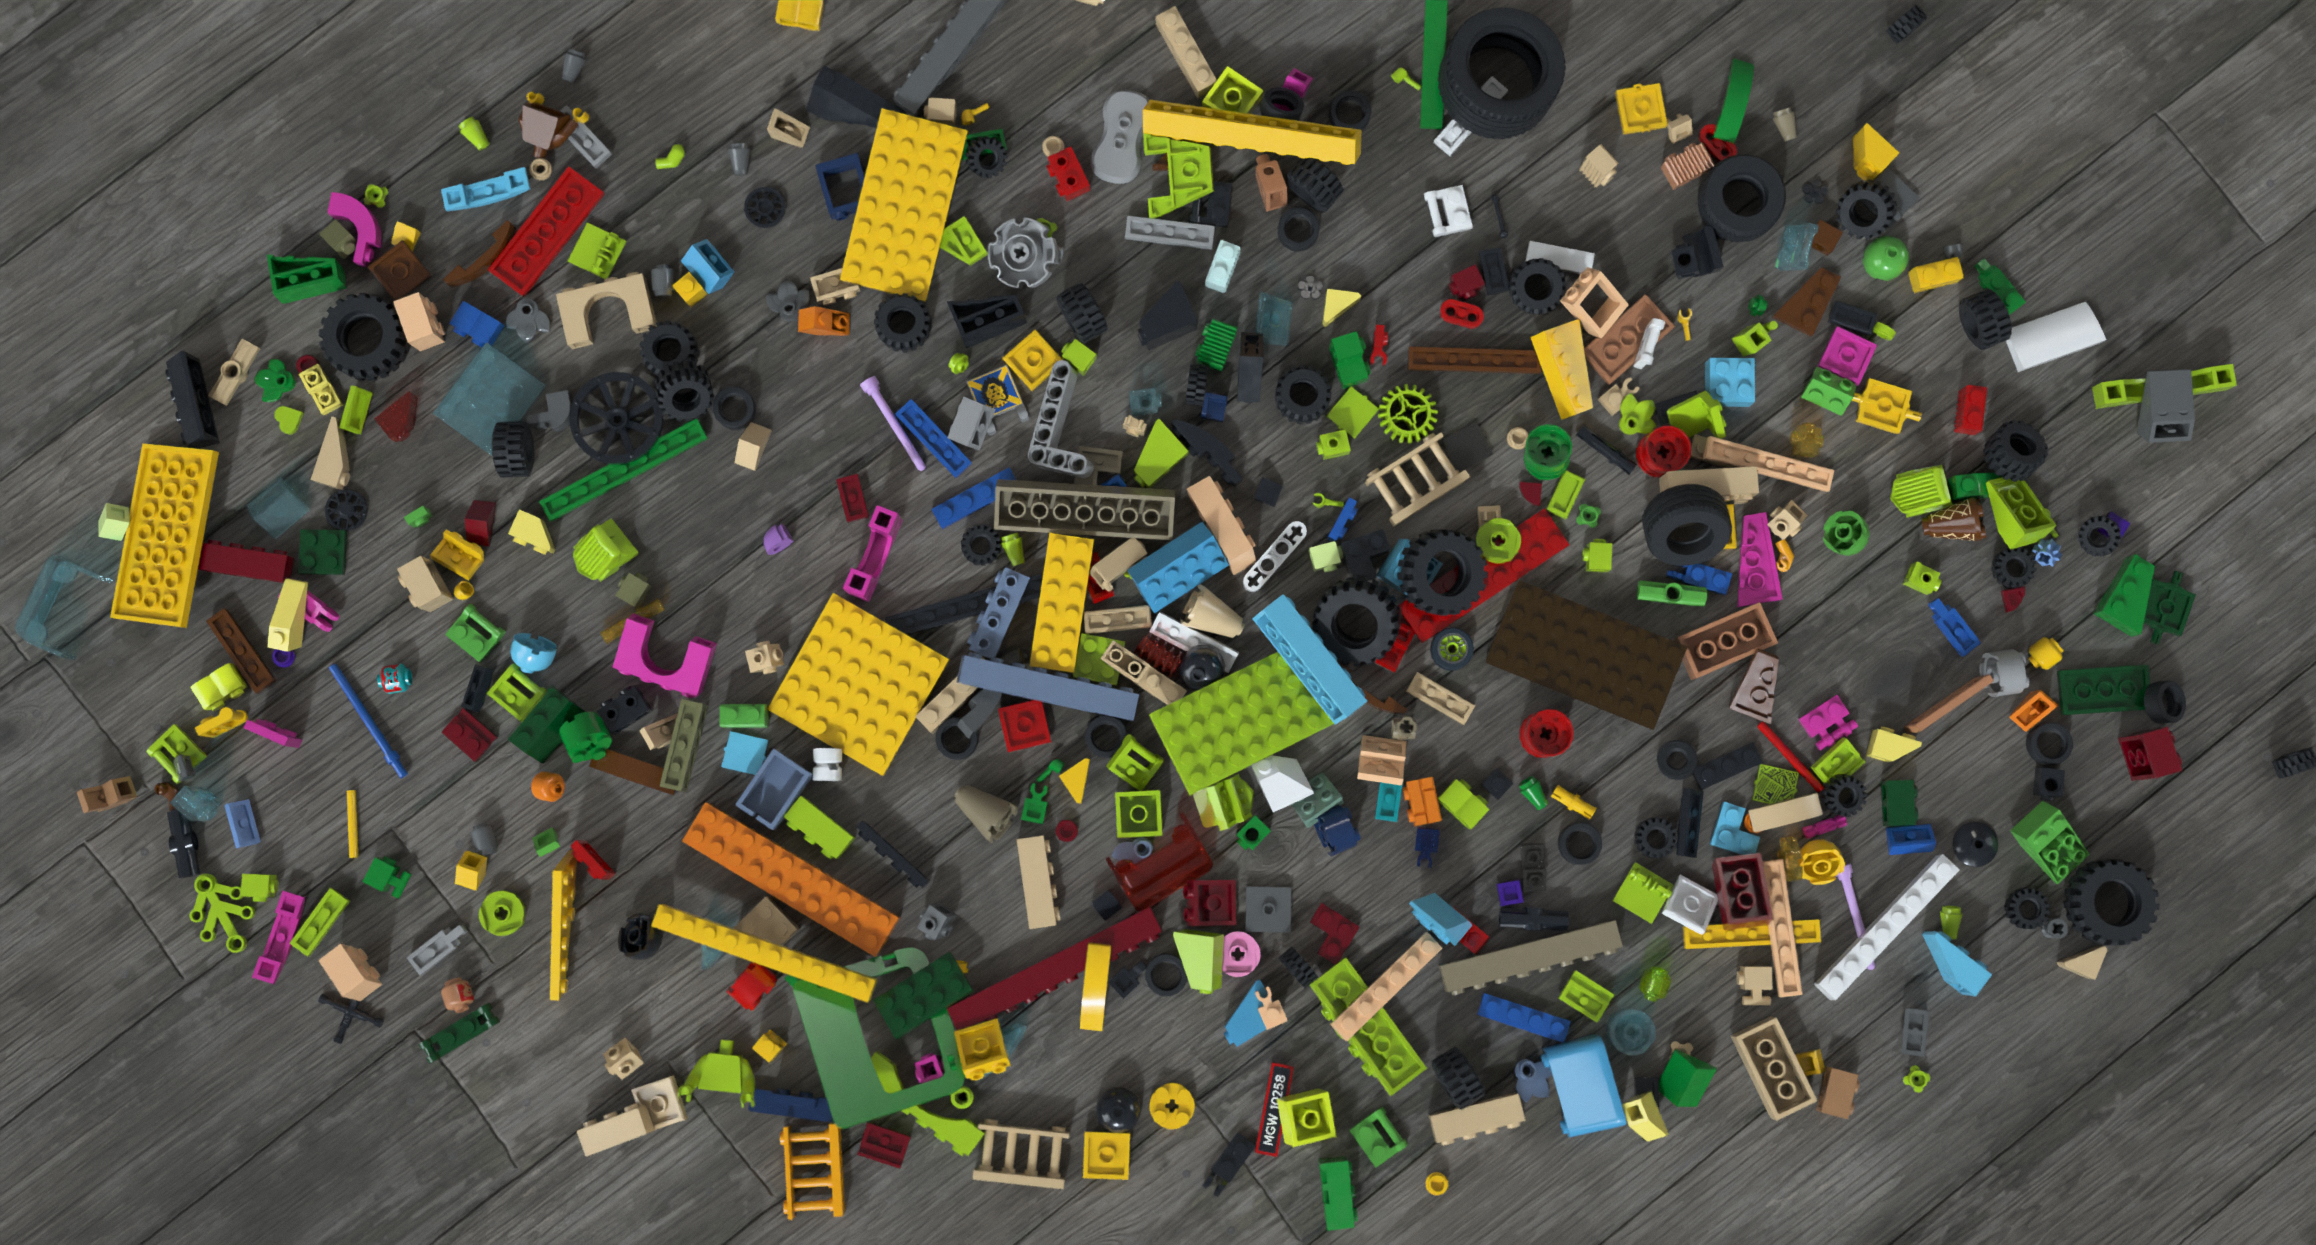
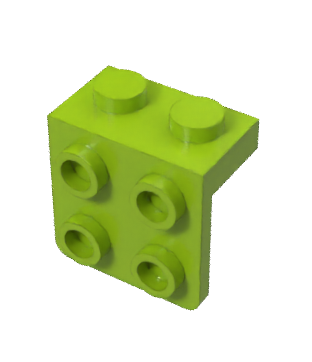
M1706 390L1667 410L1670 426L1681 429L1688 438L1706 429H1709L1716 438L1722 439L1726 437L1724 430L1726 422L1720 414L1722 406L1718 399L1714 400Z

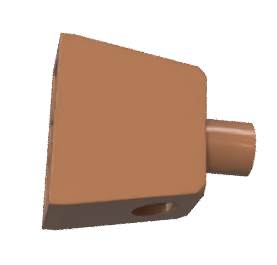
M1268 154L1258 156L1256 158L1258 164L1256 166V180L1266 212L1287 206V186L1277 160L1270 161Z

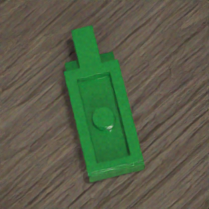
M1985 258L1974 265V268L1980 274L1978 279L1980 280L1979 284L1984 290H1993L2003 301L2009 315L2026 303L1995 265L1991 266Z

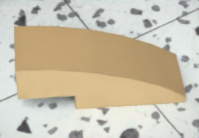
M1818 793L1805 794L1748 810L1754 832L1823 815Z

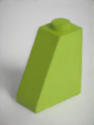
M1160 419L1155 422L1134 469V474L1136 475L1134 479L1142 488L1144 486L1147 488L1153 487L1189 453Z
M1189 929L1173 932V937L1191 989H1198L1199 993L1212 994L1214 990L1222 988L1224 934Z

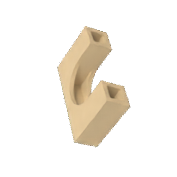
M632 272L621 279L617 277L604 280V283L600 284L594 282L583 285V288L579 289L566 288L562 290V293L556 294L567 345L571 349L594 344L588 321L589 311L596 301L604 297H618L626 303L632 330L636 334L649 331L648 328L650 326L653 328L657 327L647 279L642 273Z

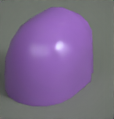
M775 524L766 532L763 544L767 554L773 555L788 547L794 540L783 524L779 526Z

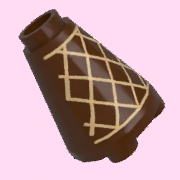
M1971 497L1931 513L1927 515V518H1921L1924 536L1930 535V537L1968 541H1981V539L1986 538L1985 526L1982 520H1979V517H1983L1982 504L1979 498Z

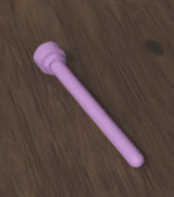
M875 376L868 378L860 384L861 388L869 396L872 395L917 469L923 471L926 467L925 463L879 391L880 383Z
M1846 863L1842 874L1839 872L1835 877L1842 881L1859 938L1865 932V927L1850 879L1853 869L1851 863ZM1873 961L1867 969L1873 970L1875 962Z

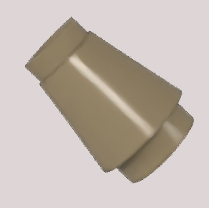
M1791 107L1774 112L1775 118L1773 120L1784 142L1797 138L1795 114L1792 112Z

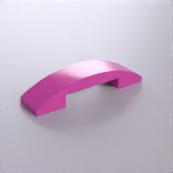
M282 891L275 910L277 913L264 953L258 958L252 978L271 984L276 983L292 948V945L289 943L297 934L305 897Z

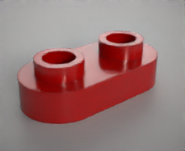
M1708 124L1702 128L1699 133V141L1704 144L1706 150L1716 161L1720 162L1729 156L1737 155L1735 144L1713 137L1716 125ZM1706 135H1712L1713 140H1708ZM1725 150L1728 156H1723L1721 151Z
M1454 299L1446 300L1440 307V316L1445 322L1469 329L1479 327L1484 319L1483 311L1478 306ZM1447 309H1453L1454 315H1448ZM1474 315L1476 320L1470 321L1468 316Z

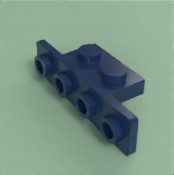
M777 1088V1091L755 1089V1106L752 1107L751 1102H749L748 1110L751 1112L834 1123L827 1099L815 1097L812 1092L800 1091L799 1094L790 1093V1089Z

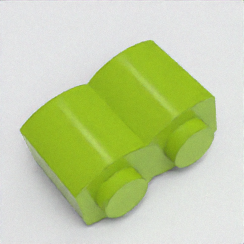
M1454 779L1437 799L1466 828L1471 830L1489 811V808L1486 806L1488 802L1479 794L1477 796L1473 795L1469 791L1471 786L1463 779L1460 781Z

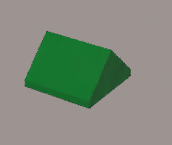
M1674 1049L1658 1080L1659 1092L1676 1107H1697L1717 1067Z

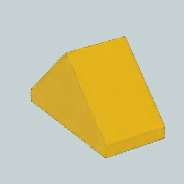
M1087 758L1059 776L1072 797L1079 804H1082L1090 759Z

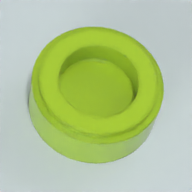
M1876 322L1873 328V332L1888 341L1892 340L1896 334L1892 328L1880 322Z

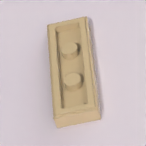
M1149 605L1083 612L1086 634L1152 627Z
M1418 672L1406 690L1407 693L1462 725H1465L1476 706Z

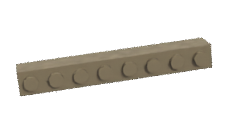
M1610 920L1441 964L1439 969L1445 992L1457 995L1464 993V988L1473 986L1474 990L1487 987L1486 982L1495 980V983L1499 984L1509 981V976L1517 975V978L1531 975L1530 971L1539 969V973L1552 970V965L1560 963L1561 967L1574 964V959L1582 958L1583 961L1595 959V954L1604 952V955L1614 954L1618 952L1617 948L1623 947L1616 920Z

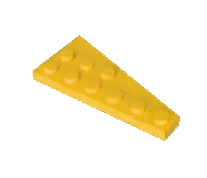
M569 850L553 870L550 1000L559 1001L568 989V980L566 979L569 964L568 950L571 921H574L575 917L573 900L576 891L577 859L572 855L574 850Z

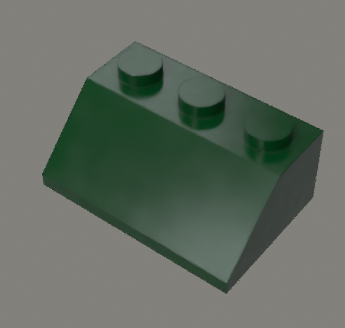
M551 684L509 733L507 740L525 754L544 764L562 742L559 734L561 726L567 720L569 723L575 720V715L586 711Z

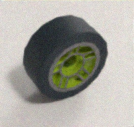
M1453 627L1439 632L1432 640L1430 647L1431 658L1435 664L1449 671L1459 670L1467 665L1474 651L1473 641L1470 636L1463 630ZM1455 645L1456 652L1450 653L1448 647Z

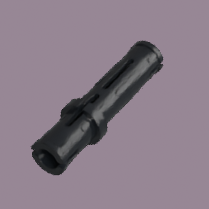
M1585 424L1576 434L1577 437L1607 458L1611 465L1615 464L1627 475H1630L1637 466V463L1624 455L1620 448L1616 449Z

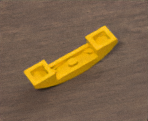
M1088 944L1080 1029L1102 1031L1111 945Z

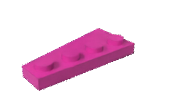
M1766 512L1742 517L1737 607L1783 599L1770 530L1767 525Z

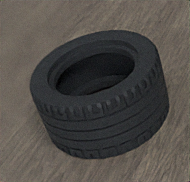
M1498 7L1491 8L1490 10L1486 9L1471 16L1456 31L1440 64L1438 89L1440 90L1439 94L1442 97L1441 101L1444 103L1445 109L1448 110L1453 120L1457 121L1465 130L1488 139H1510L1513 136L1518 137L1520 134L1523 135L1526 131L1532 130L1545 117L1564 82L1566 66L1564 65V52L1561 49L1562 46L1559 43V39L1542 20L1524 10ZM1487 48H1501L1516 54L1525 62L1530 70L1533 81L1532 92L1514 100H1503L1490 96L1474 81L1469 68V57Z

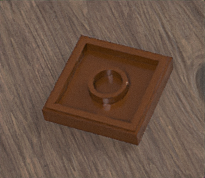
M404 240L400 241L368 266L369 270L395 301L404 298L432 276Z

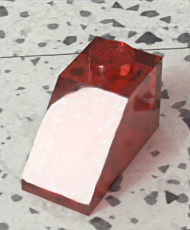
M408 391L374 418L387 436L394 442L404 441L414 429L418 398L415 394Z

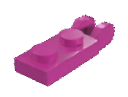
M307 590L305 619L311 624L314 623L323 631L330 632L333 626L325 619L320 618V615L323 614L332 621H337L340 615Z

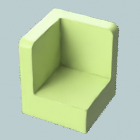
M106 503L98 522L99 537L121 541L130 523L129 507Z

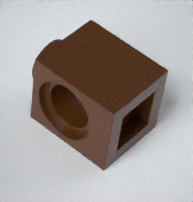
M1819 220L1815 225L1811 224L1807 229L1805 236L1808 238L1804 244L1828 256L1834 250L1843 232Z

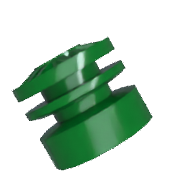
M1551 424L1541 425L1532 430L1526 439L1523 459L1528 472L1540 480L1548 481L1564 474L1569 466L1572 453L1570 436L1561 427ZM1546 453H1547V454H1550V456L1548 457V459L1544 458V456L1546 455Z

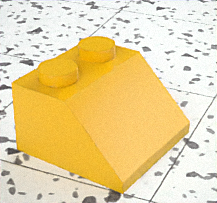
M1868 123L1853 137L1854 169L1857 171V175L1864 181L1868 179L1874 180L1899 154Z

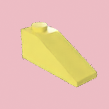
M290 578L285 579L269 626V648L288 652L302 647L308 582Z

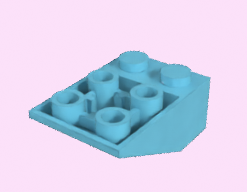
M1435 893L1409 903L1414 909L1412 913L1429 931L1432 929L1437 937L1446 945L1450 942L1456 946L1472 926L1469 920Z
M1924 931L1922 935L1944 981L1962 995L1977 996L1992 976L1987 971L1988 967L1977 959L1976 961L1972 960L1968 956L1970 953L1959 945L1956 947L1950 943L1951 938L1941 931L1939 933Z

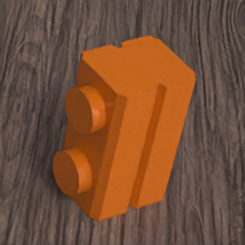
M1433 777L1405 782L1406 787H1402L1404 800H1409L1410 809H1407L1409 823L1413 822L1414 826L1442 821Z

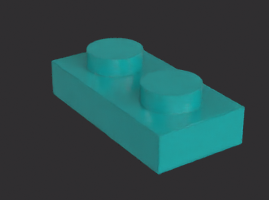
M1379 782L1374 819L1397 822L1402 785Z

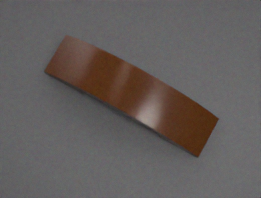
M507 220L492 234L497 240L495 244L466 270L458 265L443 281L450 287H457L485 274L513 238L516 227Z
M1337 660V663L1340 665L1341 668L1346 669L1349 672V674L1352 672V670L1349 667H1347L1344 664H1341L1342 662ZM1361 688L1367 700L1365 704L1375 709L1393 714H1404L1408 710L1390 696L1383 703Z
M609 749L605 751L606 755L602 759H591L589 767L671 795H674L676 791L660 787L664 770L662 767Z

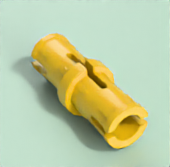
M1557 785L1551 795L1552 798L1566 805L1568 810H1574L1588 820L1591 819L1597 809L1582 800L1580 795H1574L1560 785Z

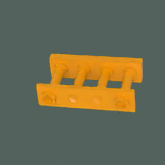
M831 1122L829 1128H826L825 1131L791 1133V1125H786L783 1127V1131H780V1144L784 1145L787 1192V1200L783 1202L784 1214H788V1220H793L796 1217L795 1211L829 1209L833 1211L834 1217L844 1216L845 1197L841 1128H838L835 1123ZM816 1140L830 1142V1151H827V1154L792 1156V1142ZM818 1163L831 1165V1174H828V1177L794 1179L793 1165ZM819 1186L832 1188L833 1197H829V1200L795 1202L794 1188Z

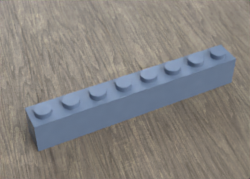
M969 652L968 656L964 655L961 658L956 683L1095 714L1113 716L1122 720L1134 721L1139 694L1133 693L1134 689L1121 686L1120 690L1113 689L1112 684L1099 682V685L1090 683V679L1077 677V680L1068 679V674L1060 672L1050 675L1047 674L1046 669L1034 667L1032 671L1025 669L1026 665L1012 662V666L1003 664L1004 660L990 657V661L981 659L982 655Z

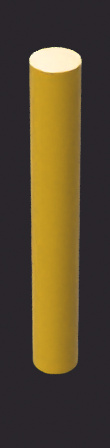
M348 790L349 858H358L356 790Z

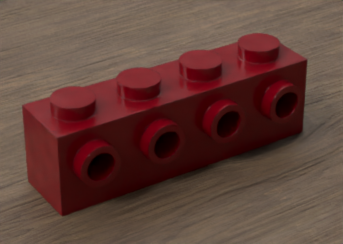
M209 539L207 543H202L198 570L284 583L286 578L291 579L294 558L287 556L286 551L274 550L273 553L265 552L266 548L252 546L251 550L243 549L244 545L230 543L229 547L221 546V541Z

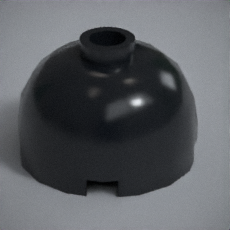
M1207 645L1194 646L1185 653L1181 660L1180 674L1182 680L1194 690H1200L1222 679L1225 673L1223 656L1213 650V647Z
M642 913L633 914L627 918L626 921L628 923L625 928L621 927L618 936V948L621 952H624V956L636 960H645L656 954L662 944L663 932L661 929L652 927L653 918Z
M1115 1087L1105 1091L1100 1096L1096 1105V1115L1099 1123L1104 1129L1112 1133H1124L1131 1130L1137 1124L1141 1114V1106L1137 1096L1132 1091L1123 1087Z

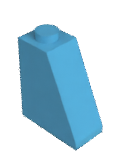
M1260 979L1254 982L1225 1025L1227 1031L1224 1032V1035L1230 1045L1235 1043L1236 1047L1266 1030L1258 1008L1264 1005L1255 994L1258 991L1261 998H1265L1268 995Z

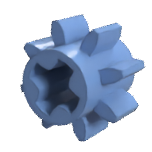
M2041 539L2039 544L2035 545L2032 552L2036 553L2033 560H2037L2041 566L2051 565L2053 567L2055 562L2059 561L2062 553L2059 552L2061 545H2058L2053 539L2045 541Z

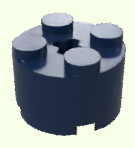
M1333 806L1316 818L1318 823L1314 824L1315 830L1323 847L1328 846L1331 850L1328 852L1331 857L1357 846V841L1361 840L1357 828L1352 827L1350 822L1352 816L1347 807Z

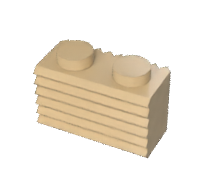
M1600 144L1586 156L1580 166V171H1583L1582 174H1586L1585 177L1588 178V181H1591V184H1594V187H1598L1600 184L1604 187L1617 173L1615 169L1619 163Z

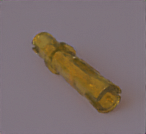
M657 598L642 608H636L634 614L650 619L665 611V607L660 599ZM629 616L600 632L606 644L622 635L626 619Z

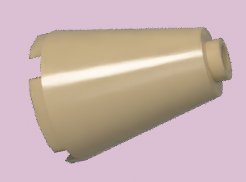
M1198 585L1197 587L1200 590L1198 592L1193 591L1182 612L1186 616L1185 619L1180 618V624L1234 638L1235 635L1239 636L1245 625L1242 623L1243 618L1205 586Z

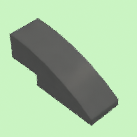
M983 689L971 699L968 704L971 711L961 718L957 724L968 739L990 716L1002 693Z

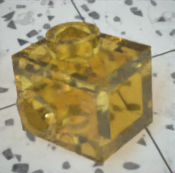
M1802 423V425L1795 428L1790 435V444H1793L1791 455L1810 458L1819 455V448H1822L1824 443V435H1821L1822 428H1816L1815 424Z

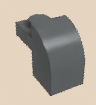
M568 390L546 394L548 412L527 415L528 424L536 430H544L551 425V429L555 432H560L570 425L569 417L573 395Z

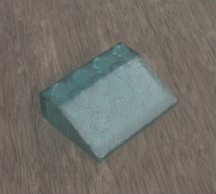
M486 342L433 414L492 456V434L495 424L498 422L519 421L545 385Z

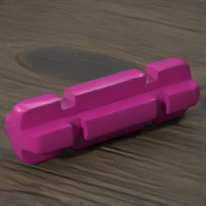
M1838 815L1834 819L1829 818L1817 822L1814 826L1803 827V834L1806 839L1815 837L1816 834L1821 835L1836 830V827L1842 828L1847 825V820L1845 816Z

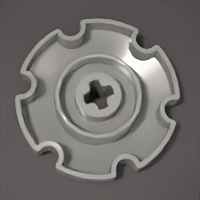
M1024 218L1021 224H1019L1018 220L1011 219L999 226L994 232L997 239L996 242L989 243L988 261L990 268L998 269L997 278L1002 283L1017 289H1022L1026 283L1028 287L1034 288L1044 283L1051 276L1052 272H1050L1049 267L1051 264H1057L1058 246L1055 238L1047 237L1049 229L1044 224L1030 218ZM1021 250L1026 253L1024 257L1020 254Z

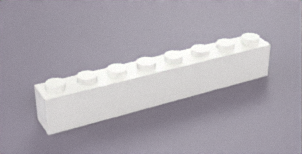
M1943 854L1935 856L1814 985L1829 1000H1836L1954 877L1959 869Z

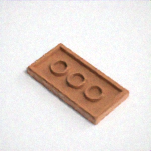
M1646 294L1623 313L1602 338L1596 337L1584 348L1586 361L1608 385L1634 364L1646 326L1653 318L1665 321L1664 328L1660 330L1657 342L1675 327Z
M1990 674L1973 678L1904 726L1905 731L1908 734L1921 732L1994 680Z

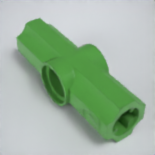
M1638 581L1636 596L1637 600L1660 602L1667 605L1679 604L1705 607L1707 590L1706 587L1679 585L1677 583ZM1668 588L1675 590L1677 595L1675 599H1670L1667 596Z

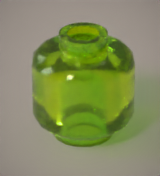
M1651 966V969L1644 970L1639 990L1644 994L1645 999L1657 1002V999L1666 998L1672 979L1665 969Z

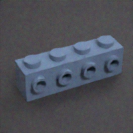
M1006 567L1004 571L999 569L994 582L998 583L995 591L990 590L985 601L989 604L986 612L981 610L976 623L980 624L977 632L972 631L967 642L971 645L969 650L988 658L996 657L1030 580L1029 577Z

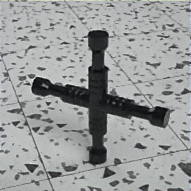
M321 994L319 997V1003L329 1004L334 1009L345 1013L340 1023L341 1028L333 1039L336 1043L342 1044L343 1035L346 1028H349L353 1017L364 1022L367 1020L379 1028L383 1025L384 1019L374 1018L369 1013L359 1010L360 1001L351 999L348 1005L339 1000L329 999L324 994Z

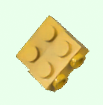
M998 1018L954 1031L962 1069L967 1079L979 1080L984 1077L985 1073L992 1071L996 1074L1002 1073L1006 1070V1067L1011 1066Z

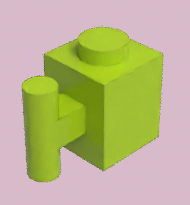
M1776 321L1764 324L1759 322L1747 326L1731 339L1743 357L1757 353L1772 341L1768 333L1776 329L1778 324Z

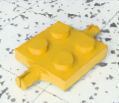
M1871 378L1867 380L1864 392L1862 394L1855 393L1851 400L1859 403L1856 422L1895 434L1901 432L1906 418L1919 422L1922 413L1910 410L1909 401L1912 391Z

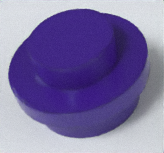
M275 649L272 654L273 662L283 668L291 666L296 658L294 650L287 652Z

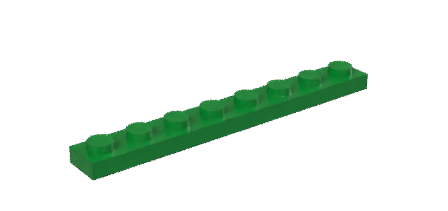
M694 419L660 437L654 447L638 460L619 465L609 464L539 502L548 520L552 522L704 442L708 437L699 420Z

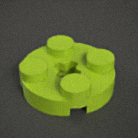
M1491 519L1482 525L1477 532L1476 546L1481 547L1483 551L1481 557L1486 558L1489 562H1509L1520 549L1521 535L1514 524L1507 519ZM1497 535H1500L1501 540H1504L1505 543L1496 546L1492 539H1496Z
M508 891L493 892L484 899L485 901L480 906V923L485 930L494 935H511L524 925L526 909L523 901L516 893ZM500 907L508 911L504 920L502 917L497 916V913L500 912Z

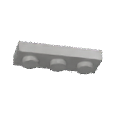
M567 105L560 110L571 115L570 119L574 118L572 115L573 111ZM578 122L577 129L568 140L596 169L612 153L584 123Z

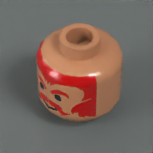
M454 978L445 982L441 995L446 1009L455 1010L456 1013L467 1011L469 1005L474 1001L470 983L462 980V978Z

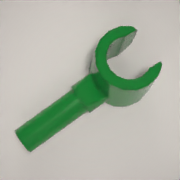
M1059 759L1053 760L1049 767L1036 778V781L1040 783L1052 771L1059 774L1065 763Z

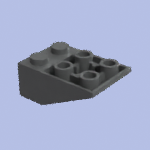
M2191 369L2147 370L2137 434L2149 443L2191 441L2195 422Z

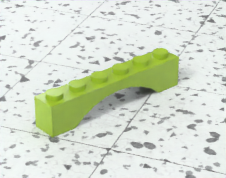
M2233 364L2191 371L2193 395L2226 391L2237 386ZM2146 378L2101 382L2092 387L2096 409L2141 403Z
M876 1051L871 1057V1061L885 1092L894 1093L904 1090L905 1088L898 1075L896 1064L879 1051ZM921 1105L901 1110L906 1115L911 1113L917 1117L915 1121L926 1129L929 1126L935 1131L934 1136L940 1141L945 1142L947 1140L953 1145L952 1149L961 1156L964 1154L969 1156L985 1134L983 1129H978V1126L968 1118L955 1119L943 1117L930 1112Z

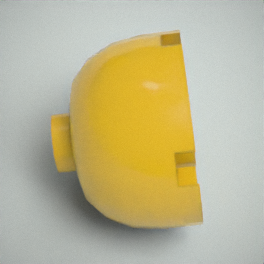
M1816 839L1806 843L1801 848L1797 859L1801 877L1804 880H1810V883L1815 885L1833 882L1836 880L1835 876L1839 872L1842 874L1844 871L1845 862L1841 851L1834 843L1824 839Z

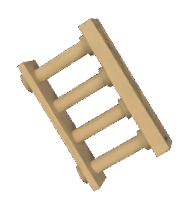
M1442 433L1438 435L1430 434L1423 439L1424 444L1381 471L1377 468L1367 475L1366 486L1375 483L1392 509L1391 513L1393 516L1390 517L1389 521L1393 527L1470 478L1466 470L1461 473L1459 470H1455L1441 449L1438 441L1443 438ZM1429 447L1448 474V481L1442 485L1435 480L1419 455ZM1412 459L1430 487L1428 488L1430 492L1424 496L1421 493L1418 494L1401 468V465ZM1391 471L1395 473L1411 498V504L1405 508L1398 504L1382 479L1383 476Z
M984 1119V1123H979L978 1129L985 1130L982 1165L974 1169L973 1180L1064 1189L1065 1177H1060L1059 1164L1062 1138L1069 1139L1070 1132L1065 1131V1127L1052 1126V1130L1001 1125L998 1124V1120ZM994 1131L1008 1132L1005 1165L1002 1167V1171L993 1170V1166H991ZM1017 1133L1031 1134L1028 1164L1024 1173L1015 1172V1168H1013ZM1040 1136L1053 1137L1050 1172H1047V1175H1038V1171H1036Z

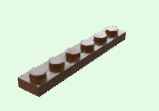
M1408 348V370L1541 373V364L1535 350Z

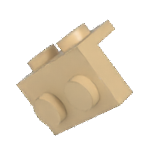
M842 268L810 278L818 304L823 303V306L836 302L835 299L843 296L844 299L856 297V292H860L859 285L840 281Z

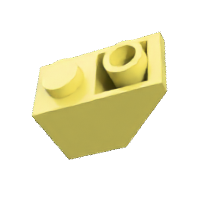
M519 510L508 533L514 537L513 541L523 546H526L527 543L534 545L533 550L546 555L547 551L554 554L555 547L545 521Z
M1881 727V729L1872 731L1866 756L1884 762H1892L1921 747L1922 742L1916 741V737L1903 733L1900 736L1894 734L1893 729Z
M1651 1092L1631 1097L1621 1104L1629 1127L1646 1141L1669 1135Z

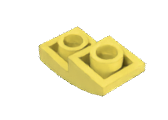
M316 364L299 374L308 393L312 395L322 415H326L343 406L339 395L320 364Z

